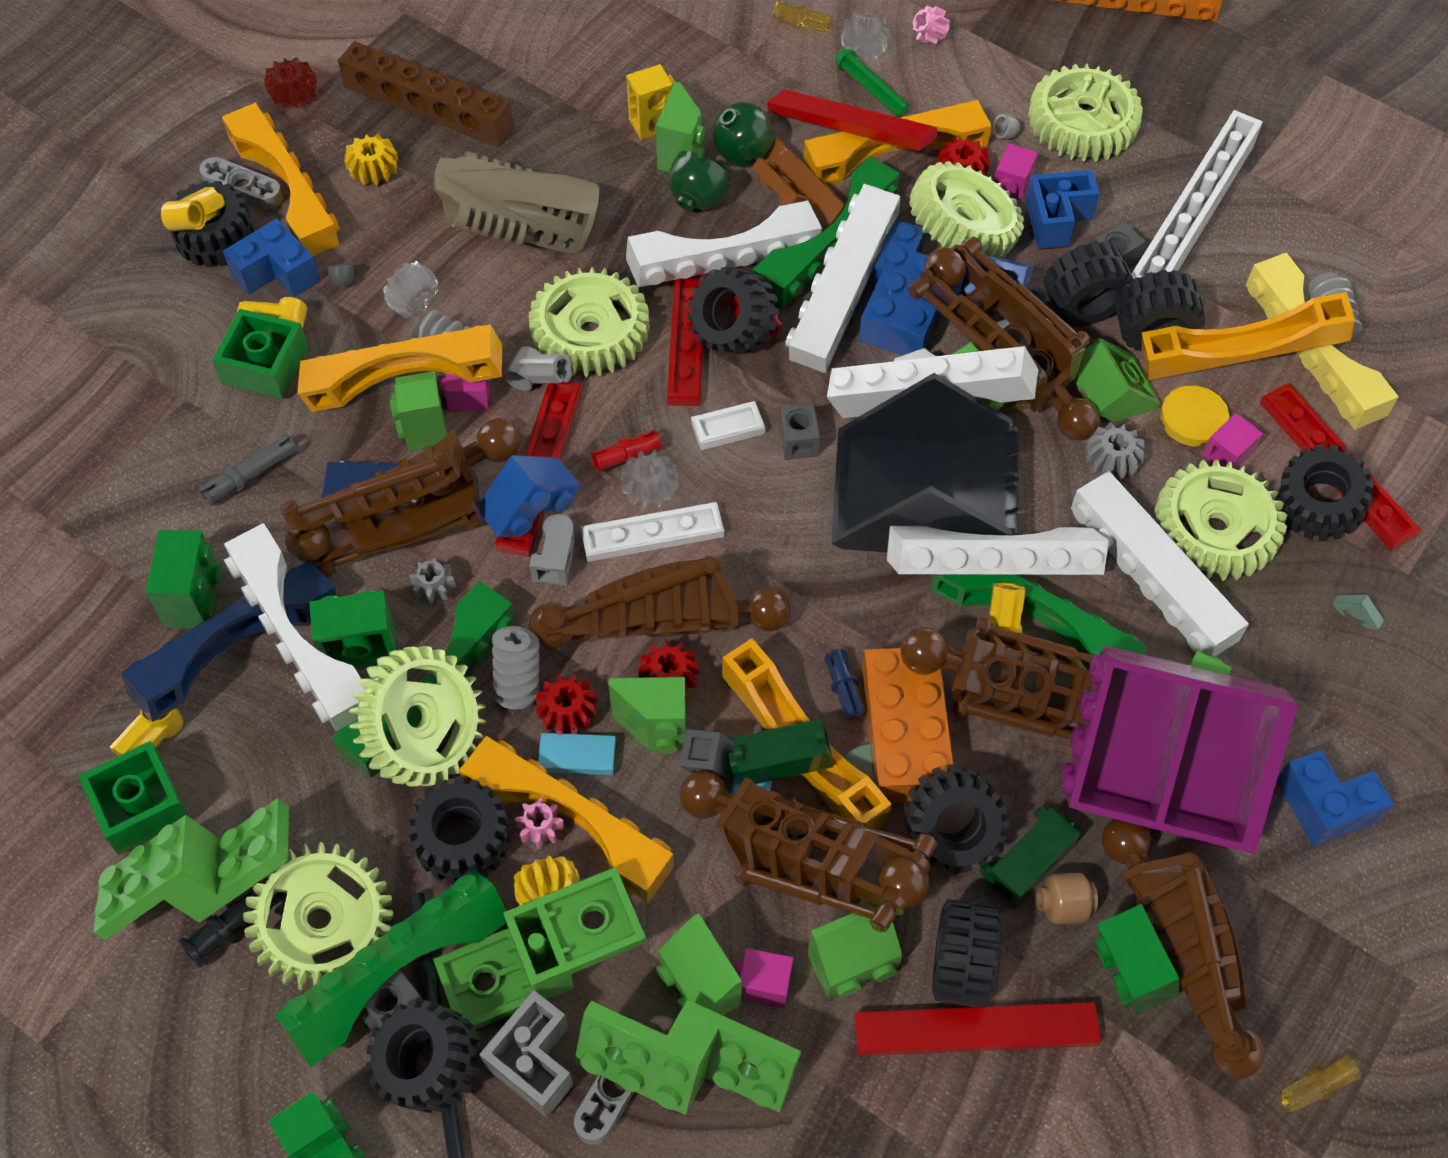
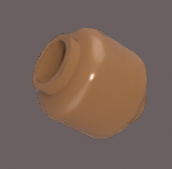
M1082 873L1049 874L1045 878L1043 886L1037 889L1036 904L1038 910L1044 911L1046 918L1052 924H1083L1090 918L1091 913H1095L1097 910V889L1095 884L1089 882Z

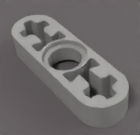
M219 157L208 158L200 165L199 171L203 181L208 180L209 183H213L216 180L222 181L223 185L228 183L233 186L238 180H248L249 183L243 187L233 186L235 190L238 189L242 193L246 203L261 209L270 210L278 207L283 201L280 185L273 178Z
M600 1075L596 1078L574 1117V1127L578 1137L583 1142L591 1145L602 1143L609 1137L634 1092L625 1090L620 1097H608L603 1092V1084L607 1078ZM596 1097L605 1106L615 1108L613 1113H610L606 1107L600 1116V1122L603 1126L601 1130L594 1128L591 1133L586 1132L587 1127L583 1119L585 1117L593 1118L599 1110V1104L593 1102Z

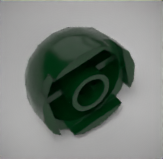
M737 102L725 108L716 118L713 125V142L719 154L732 166H747L746 161H750L753 158L756 160L762 158L771 148L775 139L774 123L770 116L754 103Z
M681 151L673 161L668 176V185L673 196L677 199L676 203L682 209L690 212L693 209L704 211L718 206L732 186V184H729L731 181L729 174L709 158L703 163L696 159L698 153Z

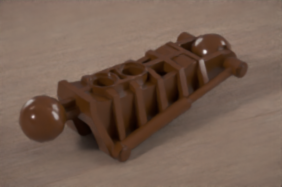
M971 237L961 246L956 244L952 248L941 247L932 251L926 258L925 269L920 272V278L908 287L909 295L916 300L924 297L961 330V335L969 342H972L979 351L1025 346L1038 368L1035 399L1027 400L1031 405L1029 408L1035 413L1049 401L1058 411L1057 426L1064 436L1068 439L1079 441L1093 436L1100 424V413L1096 405L1088 399H1074L1065 389L1076 378L1085 346L1090 343L1089 335L1084 331H1075L1022 283H1016L981 252L983 249L982 243L978 238ZM972 257H975L990 272L986 273ZM966 276L976 289L966 297L962 294L957 297L950 288L959 285ZM997 311L1010 323L1005 328H1002L990 318Z
M500 418L489 420L480 427L476 436L477 441L465 447H462L457 435L452 430L446 433L447 437L432 447L430 445L425 446L422 453L409 460H406V458L400 460V465L384 473L381 470L376 472V476L359 483L353 482L348 488L333 494L330 493L326 497L300 506L294 500L284 502L280 506V512L286 520L285 529L287 533L285 535V545L287 551L298 561H311L328 578L334 574L336 566L386 549L391 551L466 525L469 528L478 527L482 523V518L480 516L478 478L472 466L484 459L501 463L508 461L511 455L515 456L521 446L519 430L508 420ZM336 518L344 529L330 535L329 529L324 523ZM352 548H354V550H355V551H353V552H350V553L341 555V554H343V553L349 551V550L352 549Z
M706 556L702 559L674 562L649 568L615 580L589 593L588 599L585 600V605L566 607L556 602L541 604L533 611L530 617L529 629L538 637L539 644L546 648H558L564 646L570 640L588 639V642H595L596 640L606 638L618 639L647 635V637L679 636L714 632L716 628H723V632L732 631L739 625L738 622L750 621L758 629L771 632L780 629L787 623L791 615V604L788 596L782 590L771 586L756 589L751 593L748 600H734L718 560L715 557Z
M986 618L978 619L976 627L968 631L963 651L947 646L941 634L932 628L920 627L912 630L905 636L901 644L900 654L903 663L910 671L920 675L935 673L940 668L957 672L951 691L952 701L954 702L952 710L955 712L954 715L965 718V715L969 716L970 714L1048 737L1055 735L1071 740L1073 731L1064 729V727L1070 722L1076 723L1078 727H1081L1083 720H1081L1082 713L1079 712L1082 694L1084 690L1090 691L1092 687V676H1089V671L1086 670L1083 663L1090 664L1092 655L1077 652L1076 648L993 626L992 620ZM1030 651L1036 652L1038 654L1034 656ZM1057 658L1065 660L1066 662L1064 664L1058 663L1059 661L1057 660ZM996 661L1001 667V676L997 681L993 682L988 676V668ZM1032 672L1036 677V685L1032 691L1028 692L1024 688L1023 681L1025 676ZM1056 673L1072 677L1069 689L1054 684ZM1051 692L1067 696L1064 710L1047 706ZM990 699L993 700V705L984 702ZM1015 707H1018L1021 709V713L1014 712L1011 710ZM1047 715L1049 716V721L1039 719V717Z
M702 770L692 773L682 783L680 803L691 816L708 819L718 814L721 815L717 821L718 832L738 869L734 875L735 881L743 887L753 883L817 905L826 904L870 919L871 927L880 933L888 931L896 917L895 914L903 915L907 908L917 906L927 895L929 888V875L927 872L930 869L928 860L938 845L935 838L929 834H920L916 841L867 827V824L864 822L805 806L799 803L798 799L792 795L783 798L773 790L769 792L757 786L753 780L748 778L744 779L735 795L727 793L724 781L714 772ZM821 849L828 851L823 862L814 860ZM866 860L883 864L885 860L888 861L881 868L878 886L856 877ZM861 900H865L878 907L874 910L859 905Z
M1112 819L1106 824L1102 834L1101 843L1103 850L1110 859L1117 863L1126 864L1128 870L1123 872L1122 875L1138 898L1135 900L1137 905L1142 904L1179 977V982L1193 1007L1196 1017L1203 1027L1208 1030L1213 1039L1211 1046L1213 1063L1221 1073L1228 1077L1237 1079L1251 1077L1260 1070L1264 1062L1265 1048L1257 1033L1242 1026L1239 1015L1248 1009L1243 966L1229 916L1205 866L1197 855L1189 852L1179 856L1150 861L1147 855L1151 844L1149 829L1137 824Z

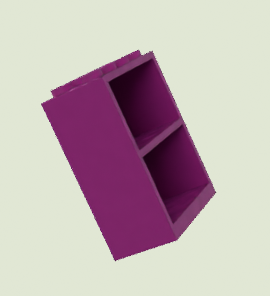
M1102 645L1100 654L1094 653L1090 663L1089 676H1092L1091 690H1084L1079 707V712L1082 713L1081 727L1075 726L1070 740L1073 757L1072 763L1065 762L1061 774L1062 794H1066L1069 808L1256 854L1298 703L1284 688Z

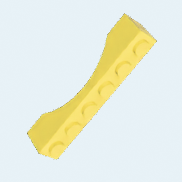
M1287 252L1253 265L1246 287L1249 294L1264 309L1268 319L1305 303L1303 292L1304 274ZM1332 345L1296 351L1304 367L1310 370L1319 382L1322 391L1329 395L1338 407L1341 416L1347 419L1354 430L1385 418L1391 412L1399 396L1379 371L1363 366L1348 358Z

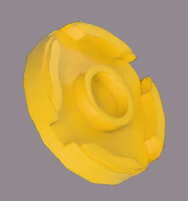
M1197 385L1182 386L1172 390L1164 399L1160 411V420L1165 425L1164 430L1177 442L1192 447L1208 443L1210 437L1230 417L1227 405L1218 394L1208 388Z

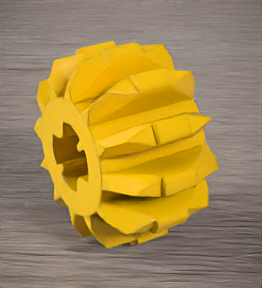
M366 134L364 139L354 138V143L346 146L347 150L344 161L346 169H348L354 181L360 180L364 186L369 182H373L377 186L379 181L389 182L390 175L396 174L398 155L390 139H382L380 134L374 137H369Z
M548 856L546 859H535L534 863L523 865L521 871L514 875V892L517 903L521 906L579 882V873L573 861L566 860L563 856L555 859Z

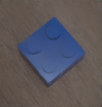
M883 269L861 317L859 342L902 356L923 348L926 349L941 312L924 297L916 300L909 295L908 287L916 279Z

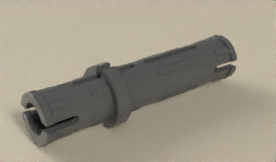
M284 434L278 440L234 467L230 465L223 469L224 473L203 486H199L198 490L204 500L207 499L206 503L209 506H212L235 490L240 492L245 488L244 484L291 455L298 453L296 444L293 440L289 441L290 436L288 434Z

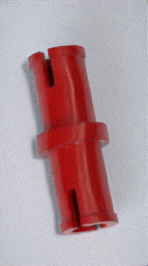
M652 429L630 439L622 437L618 439L616 444L597 451H591V459L597 472H602L604 469L624 462L627 465L634 463L635 458L662 449L658 433H656L655 429Z

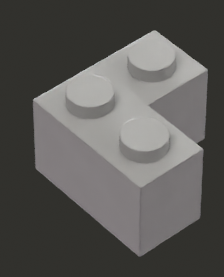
M533 990L479 1055L486 1069L546 1118L573 1087L570 1072L547 1055L569 1029L566 1016Z

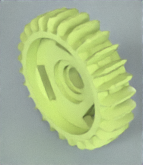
M1074 64L1071 70L1066 66H1063L1060 72L1052 70L1050 76L1045 75L1042 81L1037 83L1035 91H1033L1028 118L1030 119V127L1033 128V136L1040 137V144L1049 143V151L1057 149L1059 150V157L1066 153L1070 155L1071 160L1077 156L1081 157L1084 162L1087 157H1092L1094 162H1097L1099 156H1102L1105 160L1110 158L1111 153L1118 156L1121 149L1127 150L1130 143H1133L1142 121L1143 107L1141 106V98L1137 96V89H1130V81L1121 82V74L1114 77L1111 75V69L1103 72L1100 71L1099 66L1096 69H1089L1088 64L1084 68H1078ZM1089 104L1094 109L1090 111L1083 110L1079 105ZM1111 105L1116 109L1119 115L1113 114Z
M947 161L944 165L941 162H937L935 166L930 165L919 176L910 194L911 200L909 205L912 207L911 214L916 216V224L923 225L922 232L930 233L932 235L931 241L937 240L942 244L941 247L952 248L956 244L961 246L971 237H976L982 243L983 249L981 252L984 255L1004 258L1019 240L1024 228V217L1020 215L1022 209L1016 206L1017 200L1009 197L1010 191H1004L1001 188V183L996 184L991 180L992 176H984L981 170L978 172L972 170L971 165L966 168L962 167L960 162H957L954 166L950 161Z
M591 267L590 273H582L581 269L578 268L575 275H571L566 271L564 279L554 276V285L545 283L544 292L537 291L536 300L531 302V311L529 312V330L535 349L539 350L541 354H567L572 361V375L574 376L578 370H581L586 378L589 371H596L601 376L602 369L608 368L613 373L614 365L616 364L625 368V358L633 361L636 356L635 351L642 352L643 343L647 342L650 328L649 309L645 303L644 294L639 293L637 285L630 286L628 277L620 280L618 272L608 276L606 268L601 273H595L593 267ZM612 302L622 307L630 319L621 321ZM565 304H567V305L557 314V316L554 315L562 306H564ZM586 322H595L599 325L594 331H585L581 328Z
M1217 459L1213 462L1212 467H1209L1204 460L1200 462L1198 468L1190 463L1185 471L1179 469L1174 477H1170L1158 496V501L1154 508V514H1156L1154 521L1199 570L1207 571L1208 579L1214 573H1219L1221 580L1224 581L1228 574L1231 573L1234 579L1238 580L1243 572L1250 577L1256 569L1261 571L1267 562L1273 560L1277 550H1279L1283 543V536L1287 528L1284 524L1287 514L1281 512L1284 502L1275 501L1278 491H1267L1269 480L1260 483L1256 480L1258 472L1250 476L1245 473V465L1237 470L1232 468V462L1230 461L1226 467H1222ZM1184 515L1194 537L1185 529L1179 516ZM1219 518L1225 522L1227 528L1216 530L1210 526L1208 520ZM1251 532H1259L1262 535L1254 545L1241 550L1237 548Z
M415 646L405 647L403 650L391 651L389 656L378 658V666H371L366 669L370 679L358 680V683L364 688V692L352 695L353 698L360 701L359 707L349 710L350 713L358 715V722L350 724L349 727L360 730L361 735L354 739L353 742L355 744H365V749L359 756L373 757L368 768L381 769L380 777L392 778V782L395 784L406 783V785L413 787L421 785L432 786L435 785V782L446 779L448 781V775L459 774V765H463L468 759L466 752H474L476 746L472 743L473 739L484 737L476 730L477 725L486 722L484 719L478 718V711L486 706L484 704H477L475 698L483 691L472 690L471 685L476 680V677H464L468 666L456 665V656H445V650H432L429 646L419 648ZM411 668L426 670L437 677V684L407 681V670ZM412 706L418 707L422 714L421 722L416 727H412L407 721V712ZM382 715L397 747L395 750L391 748L385 737ZM453 724L452 733L446 746L438 753L436 751Z
M320 842L317 853L311 854L307 844H304L302 856L296 857L295 853L289 849L288 862L276 869L274 873L263 878L266 882L265 884L258 882L252 886V890L259 896H247L246 905L255 910L244 912V921L255 924L245 928V936L247 938L257 937V939L249 943V949L252 953L263 950L257 957V963L259 966H262L271 961L272 963L268 969L271 977L282 970L284 971L282 976V983L284 985H287L294 976L297 977L299 990H303L307 980H313L314 986L320 982L324 975L337 970L352 959L359 950L370 946L380 939L379 935L384 936L388 933L391 926L382 922L392 920L393 911L382 908L391 905L392 896L380 895L387 889V882L384 880L374 883L378 878L379 870L376 867L368 872L365 871L368 864L367 857L362 858L356 864L353 862V849H350L345 857H341L338 844H335L331 854L325 853L324 844ZM332 872L342 874L353 880L364 893L357 900L328 878V876ZM277 892L287 893L280 930L266 928L271 901ZM315 909H325L331 915L330 923L322 929L311 927L307 921L308 915ZM351 942L354 950L348 955L328 963L315 964L312 956Z

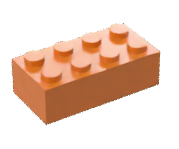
M901 648L864 650L862 663L869 744H871L873 782L890 803L912 801L908 792L912 786L917 789L920 787L921 784L918 779L922 775H925L928 779L933 776L932 769L940 767L942 772H946L947 765H953L941 668L935 673L928 675L916 674L910 671L903 663L900 654Z

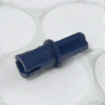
M843 649L832 650L831 653L834 660H832L829 653L824 657L833 681L831 690L838 695L844 716L848 720L859 719L865 712V706L858 689L859 678L853 675L847 658V652Z

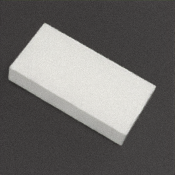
M755 401L691 417V425L700 450L765 434V425Z

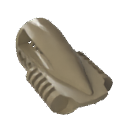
M465 151L464 156L456 159L440 158L433 176L434 191L443 202L444 214L450 226L462 231L467 226L469 227V233L473 234L478 229L480 230V235L484 237L491 233V238L495 240L503 236V242L507 243L514 239V245L521 246L522 242L563 253H577L583 249L589 237L598 207L599 186L596 183L568 175L533 172L530 168L521 170V166L516 164L512 169L508 162L504 161L502 165H499V160L494 158L491 162H488V157L484 155L477 159V154L470 151ZM585 214L582 225L577 224L578 217ZM565 216H569L570 221L566 220Z

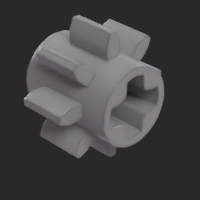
M436 558L424 563L418 562L417 574L409 575L411 584L414 586L415 597L418 599L424 596L430 605L434 601L447 600L448 588H456L454 577L451 576L450 565L445 564L442 566L437 562Z

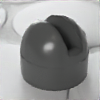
M353 263L327 266L328 276L334 285L345 287L353 281Z

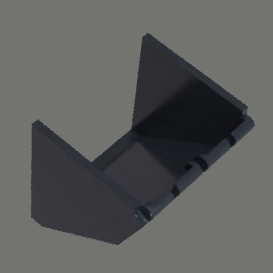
M932 373L838 428L831 544L845 550L887 552L890 526H926L940 530L979 535H1019V514L1015 513L1008 516L1009 513L1019 510V484L1017 483L1019 481V455L1016 454L1019 452V429L1017 427H1009L1012 425L1010 417L936 373Z

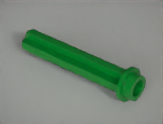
M845 48L837 54L835 62L840 71L845 70L894 116L901 118L909 110V104L857 58V53L853 49L848 50Z

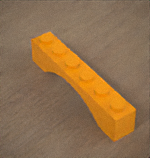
M978 100L901 117L937 127V137L924 148L942 150L945 142L952 143L955 137L965 140L967 136L971 142L980 140L981 147H988L991 124ZM842 131L805 140L803 163L829 186L844 182L869 156L874 158L880 154L905 148Z
M255 102L222 116L228 137L240 157L269 168L289 187L291 195L286 221L290 233L313 257L339 246L336 232L340 231V226L333 213L327 214L325 211L327 207L323 197L319 192L314 194L312 191L314 187L307 172H300L299 169L301 167L294 152H287L288 146L281 132L275 133V126L269 113H262Z
M1347 292L1312 298L1285 313L1244 326L1208 330L1172 326L1142 332L1141 353L1149 381L1351 341L1355 318Z
M491 324L302 360L300 361L298 395L311 412L343 407L370 386L387 378L405 373L420 371L442 372L457 376L469 383L502 377V343Z
M753 638L722 657L723 679L765 730L810 721L787 688L775 664ZM830 745L834 767L802 775L834 814L867 824V827L880 828L888 822L892 804L868 775L854 767Z
M486 736L459 769L460 777L464 778L465 784H469L471 779L480 782L481 789L487 785L493 790L494 796L500 798L502 804L526 803L531 805L537 803L539 798H542L543 803L549 807L557 804L559 814L571 819L583 828L600 846L611 868L616 867L625 890L649 904L674 868L673 853H671V848L656 837H653L651 840L641 834L638 826L624 817L620 820L608 813V808L595 798L587 800L579 795L575 786L567 780L560 778L557 781L549 776L546 769L537 761L522 759L516 755V750L503 740L496 742Z

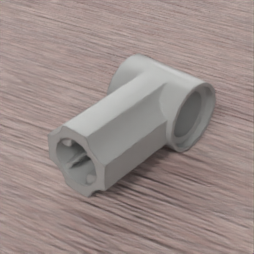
M524 346L519 349L507 369L505 379L511 386L521 391H529L534 383H568L572 376V361L567 354H541L536 349Z

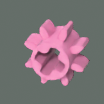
M928 5L925 9L920 10L913 20V30L919 32L916 39L926 44L930 42L935 45L937 41L944 39L949 31L950 20L944 18L946 11L937 6L932 8Z
M539 798L537 803H533L530 806L526 803L522 804L524 816L515 818L516 827L523 829L520 833L521 841L524 843L530 839L536 843L537 849H540L542 844L549 841L555 844L557 842L555 830L564 829L563 819L555 818L559 814L558 805L554 804L549 807L543 803L542 798ZM538 820H543L540 827H535L538 824Z

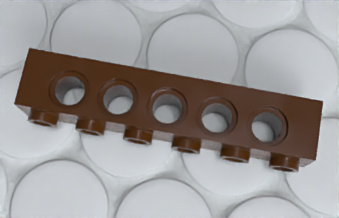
M353 41L338 59L344 87L499 148L514 128L511 102L509 100L356 41Z

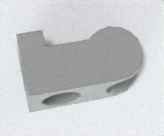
M554 514L549 516L543 523L545 542L542 555L532 554L529 565L532 582L567 586L575 546L573 522L566 515Z

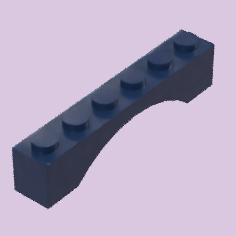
M311 561L291 568L286 572L283 597L286 615L293 626L311 625L309 601L321 600L326 596H336L335 585ZM246 598L238 603H233L223 612L208 621L197 624L191 631L176 640L165 643L156 652L142 660L133 662L127 669L121 672L126 693L151 722L183 704L191 685L200 671L216 655L228 646L250 635L266 631L258 617L263 614L258 604L251 607Z

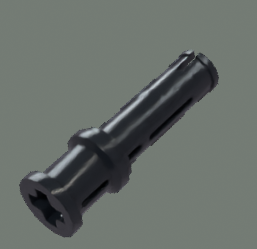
M253 890L219 916L216 914L210 915L206 918V924L189 938L182 937L178 940L180 946L199 968L205 965L204 960L221 946H229L233 943L232 940L235 939L233 935L248 923L244 921L243 913L255 909L246 905L247 896H259ZM277 892L271 901V905L285 893Z

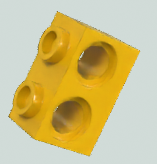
M661 64L626 75L629 120L640 140L656 135V123L674 84L673 77L665 73Z

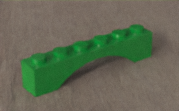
M869 156L851 173L849 199L843 212L832 225L819 235L805 242L790 247L773 249L753 269L754 274L765 278L764 282L770 283L773 289L770 294H775L778 300L774 304L783 309L791 300L795 301L799 298L804 287L811 280H814L817 273H822L825 267L823 263L826 252L830 246L835 247L837 243L836 233L842 220L847 221L850 215L848 208L853 195H859L864 184L899 195V172Z
M934 574L931 591L960 607L990 606L994 583H1014L1025 587L1022 614L1039 621L1053 630L1070 647L1076 648L1077 652L1093 656L1094 653L1100 654L1102 645L1143 654L1147 647L1134 635L1119 631L1108 625L1101 617L1084 612L1075 607L1068 599L1059 598L1044 590L1038 583L1025 580L1016 574ZM1083 663L1086 670L1089 671L1090 664Z
M479 581L456 605L455 624L451 640L445 650V656H456V665L468 666L464 677L468 676V672L477 663H482L489 656L493 646V634L501 628L515 625L516 618L513 603ZM429 673L420 683L437 684V677ZM412 706L407 712V721L412 727H416L421 722L422 714L418 707ZM382 715L385 737L391 748L395 750L397 747ZM349 724L332 737L338 754L372 778L381 769L368 768L373 757L359 756L365 749V744H355L353 742L361 734L359 729H352L349 727Z
M475 870L468 875L460 877L452 887L438 897L427 901L416 913L403 922L392 926L388 933L370 946L359 950L352 959L337 970L324 975L319 983L301 996L291 999L283 1009L274 1014L292 1046L310 1067H313L344 1044L366 1002L401 967L419 956L441 947L460 943H480L504 925L506 921L503 912L507 910L494 885Z

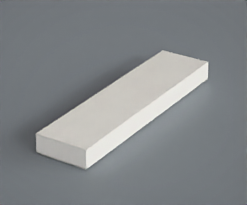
M713 502L581 526V534L587 562L722 538L724 537V529L718 504Z

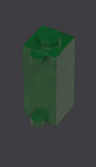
M822 718L734 737L733 752L729 753L733 774H739L742 781L745 778L751 779L755 784L834 767L828 733Z
M1039 807L1034 812L1035 817L1039 821L994 867L985 864L979 869L980 873L987 879L986 884L1014 909L1075 847L1081 834L1070 818L1056 813L1052 808L1047 811L1045 808Z

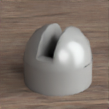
M1000 114L993 123V133L999 139L1008 140L1014 138L1020 130L1019 121L1012 115Z

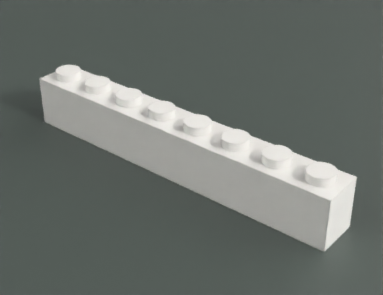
M1236 110L1232 112L1132 272L1133 279L1143 277L1150 272L1156 273L1161 270L1171 272L1180 269L1252 151L1263 123L1262 121Z

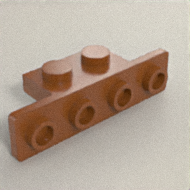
M776 135L768 152L762 158H758L752 166L753 170L760 176L759 182L769 190H774L779 195L777 200L782 205L808 200L820 225L824 229H827L835 222L846 206Z

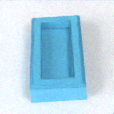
M541 733L538 763L546 769L547 773L613 775L616 737Z

